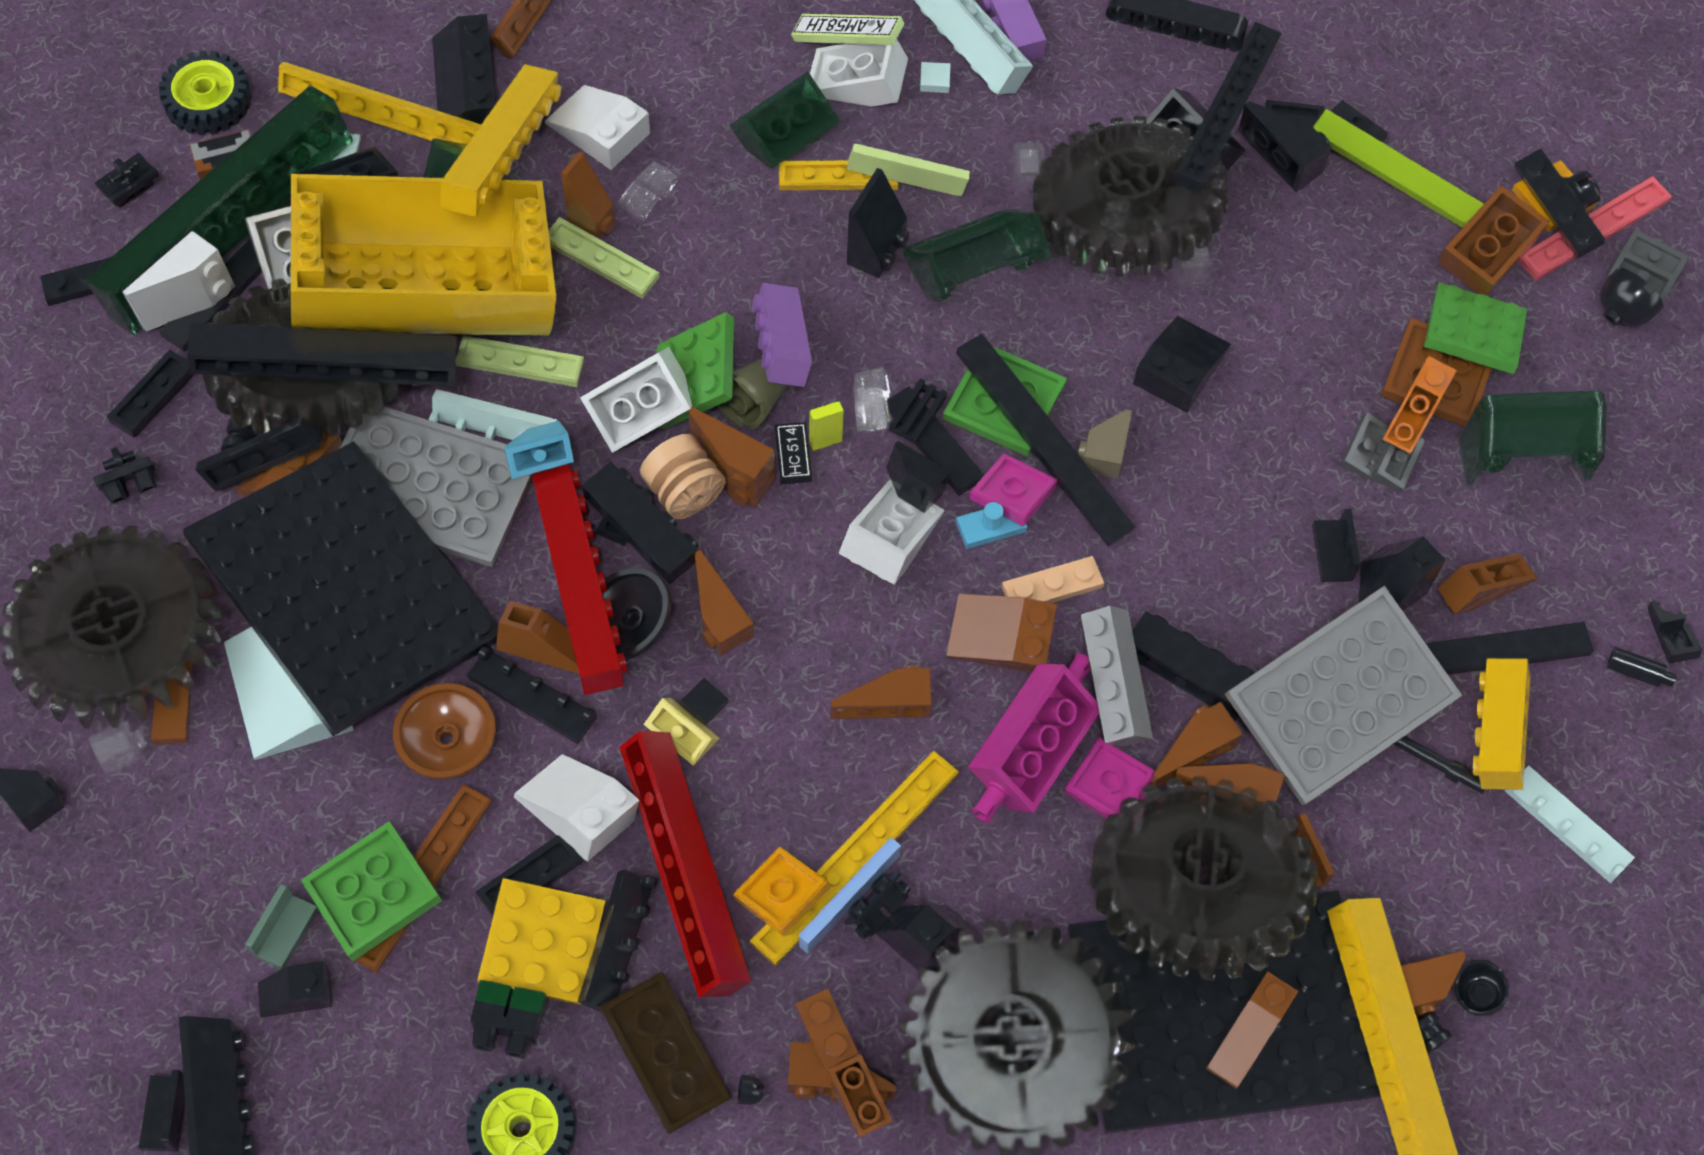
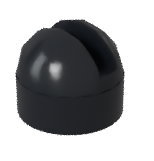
M750 1075L740 1076L738 1104L751 1105L761 1101L764 1094L756 1090L764 1089V1085L759 1078Z

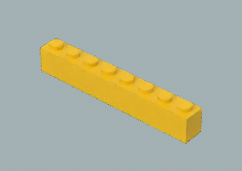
M524 64L442 179L440 208L476 217L482 207L489 204L491 194L494 190L497 191L499 189L503 176L510 173L512 163L520 158L524 145H529L533 132L539 130L544 116L549 115L553 102H558L561 94V85L558 84V72Z
M1348 899L1328 910L1327 913L1398 1155H1458L1381 899Z

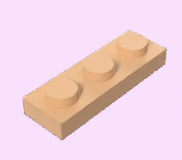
M1090 556L1002 582L1001 587L1006 597H1022L1054 603L1104 587V581L1094 557Z

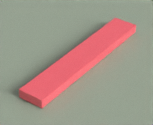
M1652 176L1588 215L1606 240L1667 204L1673 196ZM1557 232L1530 248L1519 263L1535 281H1538L1576 258V255L1562 235Z

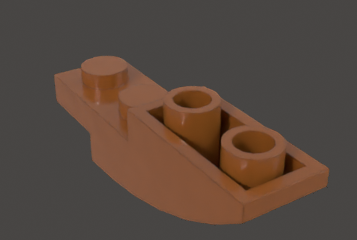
M827 988L794 1004L809 1036V1043L858 1137L860 1138L892 1122L862 1055L858 1053L829 989Z

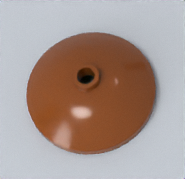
M453 683L431 685L413 694L398 711L393 725V741L402 762L416 774L436 780L457 778L477 768L490 753L496 734L495 719L486 700L476 691ZM445 736L453 737L452 742L444 744L441 741Z

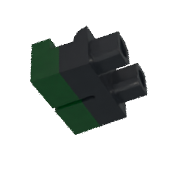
M480 980L470 1020L474 1029L473 1047L482 1051H492L496 1035L508 1037L505 1053L511 1057L524 1059L531 1042H537L539 1027L549 1003L546 993L514 987L513 991L509 985Z

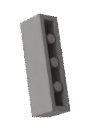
M1107 606L1081 614L1105 744L1128 746L1153 739L1128 610Z

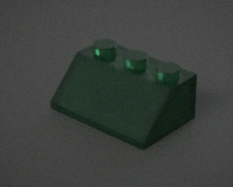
M807 71L729 126L746 151L773 169L841 120Z

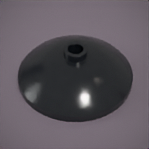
M626 568L605 578L607 591L601 592L603 599H610L614 618H609L608 620L610 626H617L621 645H617L615 648L617 654L624 653L625 660L644 653L659 639L667 626L671 613V596L667 585L658 575L644 568Z

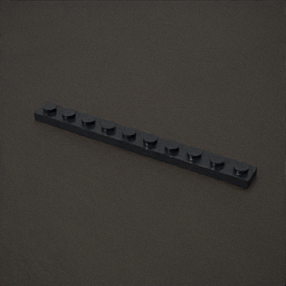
M1258 22L1254 23L1180 162L1172 181L1181 184L1186 189L1201 193L1244 109V105L1247 103L1280 38V32Z

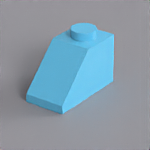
M559 421L529 428L504 447L512 479L574 462L568 432Z

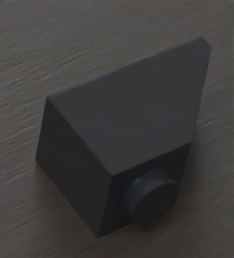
M900 441L894 444L886 466L897 496L924 513L942 496L951 471Z
M0 768V795L29 832L65 807L58 799L64 793L51 777L45 781L38 771Z
M323 961L287 966L258 982L261 1018L332 1007L330 973Z

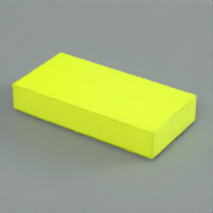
M840 401L810 411L809 443L813 451L842 442L844 410Z

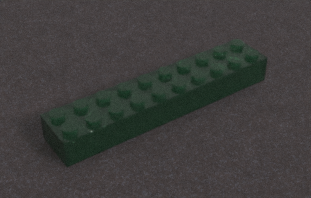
M311 85L308 86L86 279V282L109 318L134 336L142 329V326L123 294V291L191 231L217 248L222 258L249 234L245 218L274 211L291 197V174L330 162L353 142V139L334 98Z

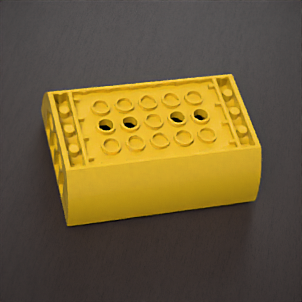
M291 174L292 328L311 327L325 330L346 329L348 331L410 332L413 334L549 336L554 320L556 290L543 181L501 180L499 189L497 191L494 190L491 194L489 204L483 206L478 215L474 217L440 208L441 181L443 178Z

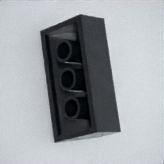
M487 14L457 16L432 38L437 111L482 124L496 105Z
M195 1016L179 1017L190 1155H255L254 1139L252 1135H247L246 1122L252 1120V1111L249 1099L244 1100L243 1086H248L249 1084L247 1067L240 1062V1051H245L243 1030H237L231 1019Z

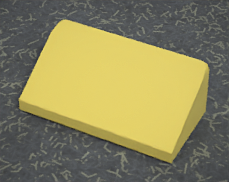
M662 698L643 724L651 731L670 732L676 752L693 766L719 740L716 734L672 698Z

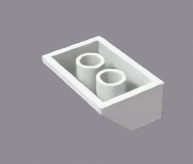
M669 347L580 397L612 453L692 407L685 374Z

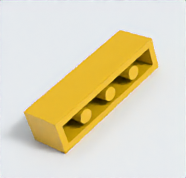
M1487 659L1486 672H1480L1479 685L1480 691H1484V699H1478L1477 715L1478 719H1482V727H1476L1475 745L1480 747L1479 756H1473V775L1479 776L1481 789L1523 790L1531 680L1528 659Z

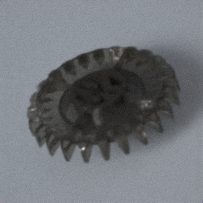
M129 525L123 530L122 534H115L111 526H103L98 530L97 536L88 538L81 531L74 534L72 538L73 544L67 547L59 543L50 546L49 553L51 557L46 561L34 559L28 565L32 572L28 580L19 579L14 582L11 588L18 599L17 601L5 603L2 609L5 619L12 621V623L5 624L0 628V641L3 646H8L2 653V662L7 670L17 667L11 678L12 683L19 692H22L31 685L28 697L35 709H41L52 695L50 710L55 719L60 723L66 718L72 703L75 704L76 717L85 729L91 727L96 707H101L106 720L113 729L118 728L120 724V704L125 703L129 705L135 716L141 722L147 720V707L144 696L151 693L159 703L170 709L173 707V701L165 683L171 679L188 690L192 691L195 688L194 682L184 666L186 661L200 667L210 668V660L205 651L196 642L220 644L221 639L213 626L201 620L223 618V613L216 602L201 598L214 596L219 593L211 579L199 577L208 572L203 562L198 558H187L190 552L187 546L180 542L170 543L166 546L168 541L161 532L153 531L145 538H142L138 526Z

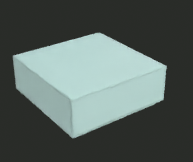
M921 62L920 91L949 93L950 63Z

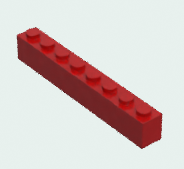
M569 464L532 473L533 485L584 695L623 687L622 673L628 672L623 652L618 654L616 652L615 646L621 645L617 626H610L608 619L614 618L610 599H603L601 592L607 591L603 572L596 573L595 566L600 565L597 547H590L588 540L594 539L590 520L583 521L582 514L587 513L584 496H577L575 489L581 488L577 470L571 471Z
M640 730L619 746L634 795L639 799L638 808L698 997L730 996L749 984L751 978L670 732Z

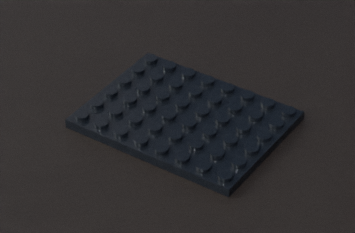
M354 441L183 529L184 537L332 736L337 735L472 657L483 646L489 647L497 642L498 625Z
M1339 891L1068 925L1067 929L1081 1005L1090 1015L1086 1032L1105 1134L1381 1097L1327 913L1328 910L1342 903ZM1267 972H1270L1296 989L1298 993L1238 1088L1235 1089L1206 1068Z

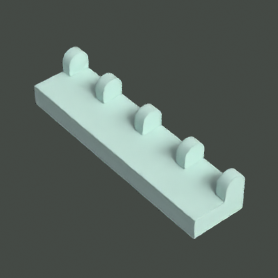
M436 389L432 396L433 411L429 417L430 421L436 423L440 421L455 425L456 429L465 431L467 428L486 433L485 438L494 440L495 436L514 440L529 428L557 421V419Z
M1530 766L1525 769L1523 790H1505L1507 794L1609 883L1635 858Z

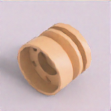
M681 434L661 443L646 457L640 468L642 479L650 490L658 495L660 504L665 506L666 511L674 519H685L709 506L719 496L726 484L725 476L717 469L716 464L712 460L707 459V452L696 437L691 434Z

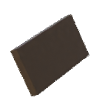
M663 971L599 1007L668 1135L732 1098Z

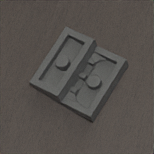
M1635 229L1607 276L1609 277L1616 269L1625 268L1647 282L1644 288L1650 294L1655 290L1662 301H1664L1690 256Z
M1367 412L1361 417L1339 465L1348 471L1388 488L1402 491L1425 440L1420 437L1412 453L1409 454L1382 440L1389 425Z

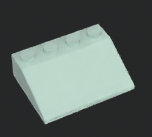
M252 627L224 642L254 760L334 737ZM350 726L349 728L338 733L337 735L353 731V726Z

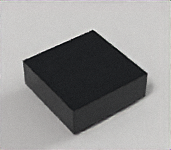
M705 678L681 700V705L705 726L728 704V698Z

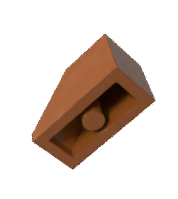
M1464 950L1401 966L1417 1018H1424L1434 1012H1438L1437 1008L1446 999L1466 958Z

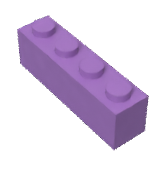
M979 0L982 10L988 13L991 20L1028 61L1044 57L1047 39L1028 0Z
M762 283L760 293L754 295L752 302V312L757 315L755 330L760 333L758 348L763 351L761 367L766 369L768 382L805 387L812 358L799 290L795 287Z

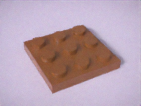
M1410 317L1381 396L1402 404L1427 357L1430 356L1457 370L1434 416L1470 428L1492 367L1424 347L1428 324Z

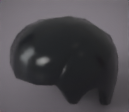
M1473 960L1461 967L1454 981V991L1458 1003L1464 1010L1475 1016H1491L1503 1009L1509 997V985L1504 971L1488 960Z

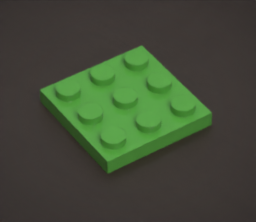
M1439 282L1434 293L1424 347L1514 374L1519 363L1527 309L1519 307L1514 303H1506L1484 294H1476L1460 289L1455 285Z
M725 312L657 345V353L669 347L686 377L692 407L704 412L732 399L733 316ZM689 410L662 424L659 428L666 429L688 419Z
M993 346L1049 417L1066 385L1067 378ZM967 369L943 412L942 420L1028 457L1031 448L969 369Z
M390 821L301 879L352 962L442 901Z

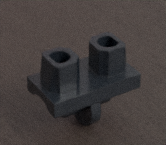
M137 153L125 162L119 158L113 161L115 169L96 181L95 185L114 206L122 207L129 202V198L133 193L138 190H146L154 185L153 180L159 174L140 153Z
M117 447L111 449L114 458L102 462L107 472L93 477L97 488L103 491L111 504L127 498L122 483L134 479L140 493L156 488L153 471L156 469L150 457L147 456L131 462L136 460L134 452L130 451L121 455Z

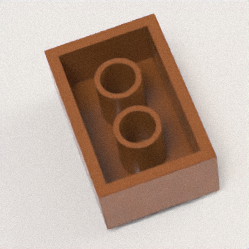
M1501 185L1444 248L1437 263L1476 293L1489 296L1542 236L1550 221Z

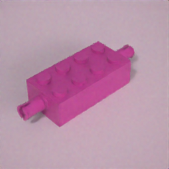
M1080 653L1076 654L1069 668L1064 664H1038L968 766L987 789L977 805L972 809V814L976 815L977 819L984 823H990L1001 804L1008 810L1035 812L1099 715L1097 701L1082 685V682L1091 670L1089 657Z

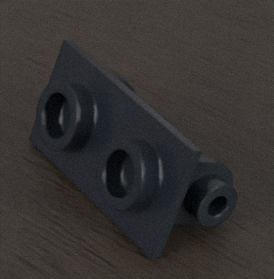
M897 872L880 875L870 886L873 891L865 900L860 898L851 905L847 911L850 916L843 923L845 925L856 924L858 927L855 929V932L864 940L868 936L872 937L888 920L880 911L881 907L883 906L890 914H893L909 898L908 892L911 890L910 887L902 880L899 883L897 882L902 874Z

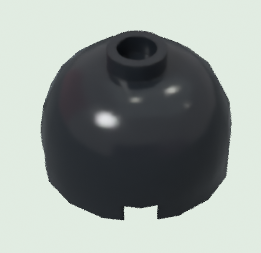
M1625 268L1616 269L1601 287L1600 301L1605 310L1603 315L1615 326L1619 323L1627 327L1644 325L1654 318L1664 305L1655 290L1650 294L1644 288L1647 284L1644 279Z

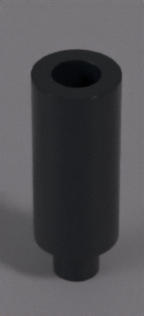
M1616 646L1610 654L1606 667L1655 687H1659L1661 683L1672 687L1677 677L1676 674L1666 671L1667 665Z

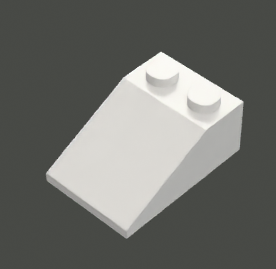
M897 39L894 45L839 44L817 48L805 92L811 97L871 107L896 103L899 100L908 57Z
M587 85L582 86L545 120V124L610 170L650 134L649 113L627 97Z
M291 206L245 218L274 308L291 304Z
M191 231L123 291V294L145 331H149L165 325L169 321L213 307L219 300L226 297L235 285L218 249Z
M889 480L849 525L839 554L871 571L881 579L895 585L941 518L944 509L933 504L925 513L899 498L892 481Z
M563 754L514 793L516 800L556 835L562 837L587 862L635 820L639 799L615 778Z

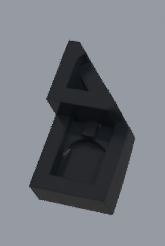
M1651 601L1648 605V612L1668 663L1700 658L1702 648L1690 626L1685 624L1687 615L1681 612L1675 615L1659 607L1660 603Z

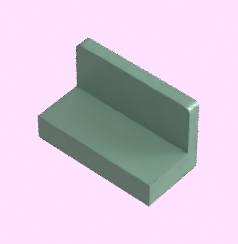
M281 884L249 936L245 946L253 957L280 970L285 968L319 911L318 907L292 895L290 889Z

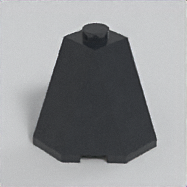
M1424 536L1383 546L1360 563L1358 603L1385 586L1401 610L1404 611L1428 593L1446 561L1445 558Z
M920 905L899 907L875 934L927 979L973 930V927L947 905Z

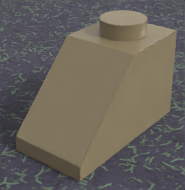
M1124 410L1089 430L1087 441H1080L1078 455L1093 474L1118 479L1132 414L1131 410Z

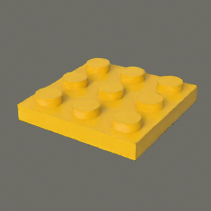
M503 878L477 983L480 980L509 985L513 991L514 987L543 992L546 993L549 999L582 1005L577 1001L597 940L605 900Z

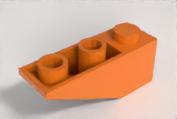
M1428 356L1382 440L1411 454L1452 383L1457 370Z

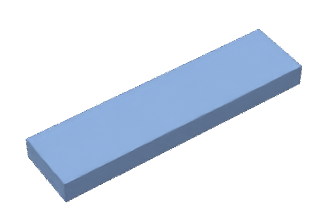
M889 838L799 934V947L808 954L847 913L851 905L860 899L870 889L872 883L885 873L900 857L901 845L893 838Z

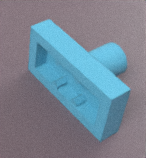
M996 502L988 503L983 510L956 517V524L966 549L1027 531V525L1022 526L1004 517L1002 506Z

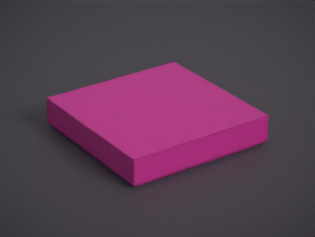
M1003 453L970 491V500L984 507L988 503L996 502L1002 506L1004 517L1025 526L1056 489L1058 479Z
M1099 737L1065 787L1064 793L1119 827H1122L1149 786L1155 770L1114 745L1105 744V740Z

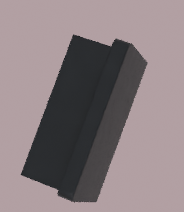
M1344 509L1340 520H1316L1312 525L1321 582L1353 581L1360 567L1352 510Z
M172 1070L171 1076L150 1075L138 1147L141 1151L178 1152L185 1108L184 1078L181 1070Z

